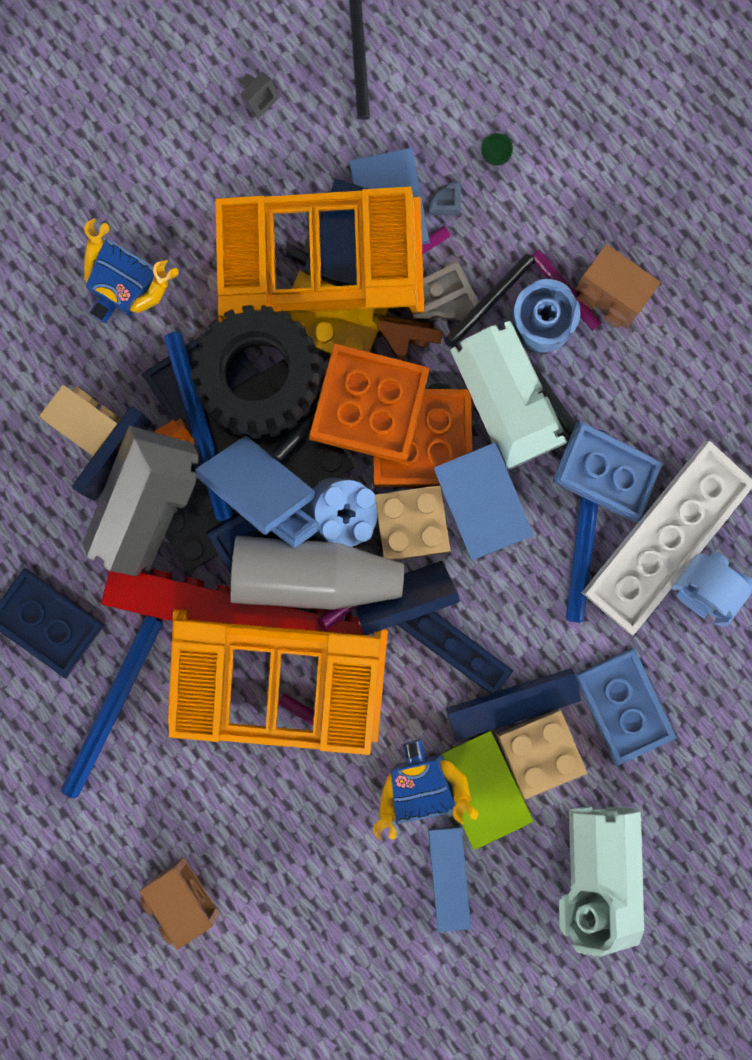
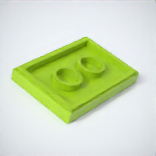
M491 730L440 753L446 761H451L467 777L472 799L469 804L478 811V818L473 820L469 816V811H465L463 814L464 825L462 827L473 850L534 822Z

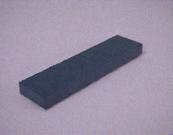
M436 612L397 624L489 694L498 692L514 671Z
M572 668L446 708L455 741H460L580 702L581 697L575 673Z

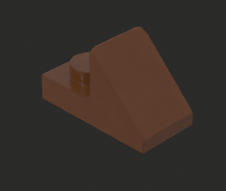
M373 314L372 320L399 360L405 361L409 339H411L410 343L423 347H429L430 342L441 344L443 331L436 324Z

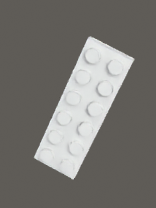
M704 441L581 593L627 633L634 635L671 590L694 556L700 554L752 489V479L713 443Z

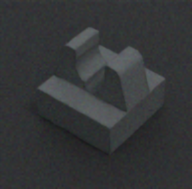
M261 72L256 78L247 73L238 82L245 89L240 96L249 112L257 119L280 98L271 78L264 72Z

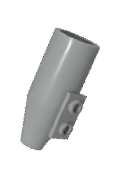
M235 537L231 575V603L335 610L402 597L404 564L371 554L370 545L358 544L350 547L337 542L306 540L294 548L279 538Z

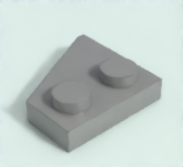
M456 262L423 278L425 313L412 314L410 307L407 308L414 321H461L479 301L459 262ZM484 315L479 321L485 320L486 315Z

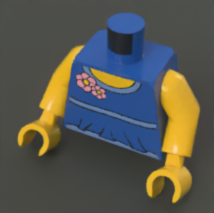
M95 218L88 221L84 226L85 234L88 237L84 256V280L87 283L86 288L92 295L98 298L89 314L106 324L115 309L130 317L133 313H141L158 305L169 285L167 280L176 278L179 273L178 269L172 268L167 274L165 272V265L168 260L157 262L153 267L107 238L103 242L101 238L108 234L109 225L106 222L100 226L99 233L94 228Z
M420 739L402 744L406 762L397 764L386 778L380 798V820L373 827V833L378 840H381V832L385 828H390L389 838L391 840L397 837V830L392 824L394 820H396L398 825L453 812L454 819L464 825L463 814L467 810L469 811V816L476 820L478 818V811L469 804L472 799L467 777L451 761H446L442 754L425 757Z

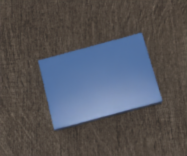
M407 148L349 161L353 184L368 189L412 187L413 196L421 198L422 244H429L413 149Z
M580 421L576 422L553 483L637 523L644 515L663 462Z
M246 435L196 468V477L264 535L314 499L315 491Z
M496 442L434 467L471 561L534 536Z
M635 648L628 649L575 674L577 684L616 766L677 739Z

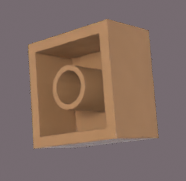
M606 244L581 278L575 291L579 295L577 299L588 308L593 309L595 307L604 313V319L616 328L622 326L627 329L661 282Z
M184 857L150 879L139 891L142 895L140 902L150 916L155 915L161 925L159 932L168 945L173 943L176 950H179L210 929L220 914Z

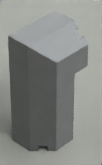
M131 426L128 427L83 540V546L89 558L95 561L96 556H99L104 560L102 566L109 571L132 576L141 574L143 568L145 572L151 569L173 514L178 511L176 507L183 508L186 506L196 483L197 473L190 472L191 462L198 464L199 457L193 443Z

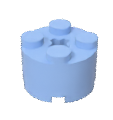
M541 279L520 292L511 311L510 321L514 324L525 348L540 353L551 352L563 346L575 331L580 320V305L567 285L557 280ZM541 312L547 313L548 321L542 320Z
M327 478L318 482L319 484L313 488L315 491L314 499L302 508V511L319 523L318 532L314 534V537L323 542H337L350 547L369 540L378 517L377 503L373 491L359 482L341 478ZM338 510H342L341 515H337Z
M712 552L710 556L696 554L672 586V589H679L676 595L677 598L699 616L705 619L707 614L717 618L714 624L727 627L752 594V579L728 566L729 561L717 552Z

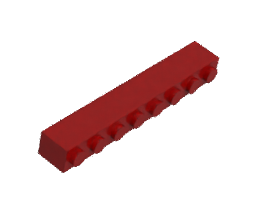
M153 569L152 575L141 573L137 576L109 571L101 605L173 621V610L179 609L188 610L187 620L364 635L359 618L346 614L345 620H339L329 629L324 630L319 625L318 619L330 610L313 609L312 613L301 611L297 607L231 603V587L217 584L216 590L203 587L205 581L186 576L184 583L171 580L173 573Z

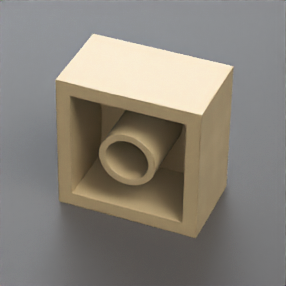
M65 385L60 387L39 416V418L92 456L96 454L121 420L119 416L104 405L98 410L96 407L99 403L79 387L75 386L73 390H70Z
M441 485L375 495L384 558L399 561L450 552Z
M559 709L546 712L496 733L517 787L525 800L588 774L563 713Z

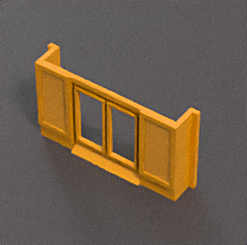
M411 186L362 189V191L215 199L219 323L226 319L225 312L233 309L235 314L243 312L242 306L253 305L255 311H261L262 305L270 306L273 308L274 313L277 314L281 310L286 313L396 307H410L412 314L425 313L421 198L413 196ZM355 209L357 285L322 287L319 211ZM309 212L311 288L276 290L274 214Z
M173 610L168 738L214 742L230 741L370 755L371 742H378L388 628L374 632V636L194 621L187 620L188 610ZM234 649L271 652L266 726L230 723ZM282 653L319 657L313 730L277 727Z

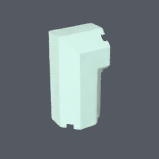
M511 321L504 322L506 327L504 330L499 331L497 325H494L460 342L462 350H459L457 347L450 350L492 443H497L508 471L568 443L563 435L558 437V434L563 432L561 424L548 397H544L542 392L538 394V392L544 389Z
M592 807L569 809L571 891L559 900L560 930L565 936L570 935L575 943L571 945L577 953L600 957L639 945L644 933L641 812L635 808L606 807V809L592 810Z

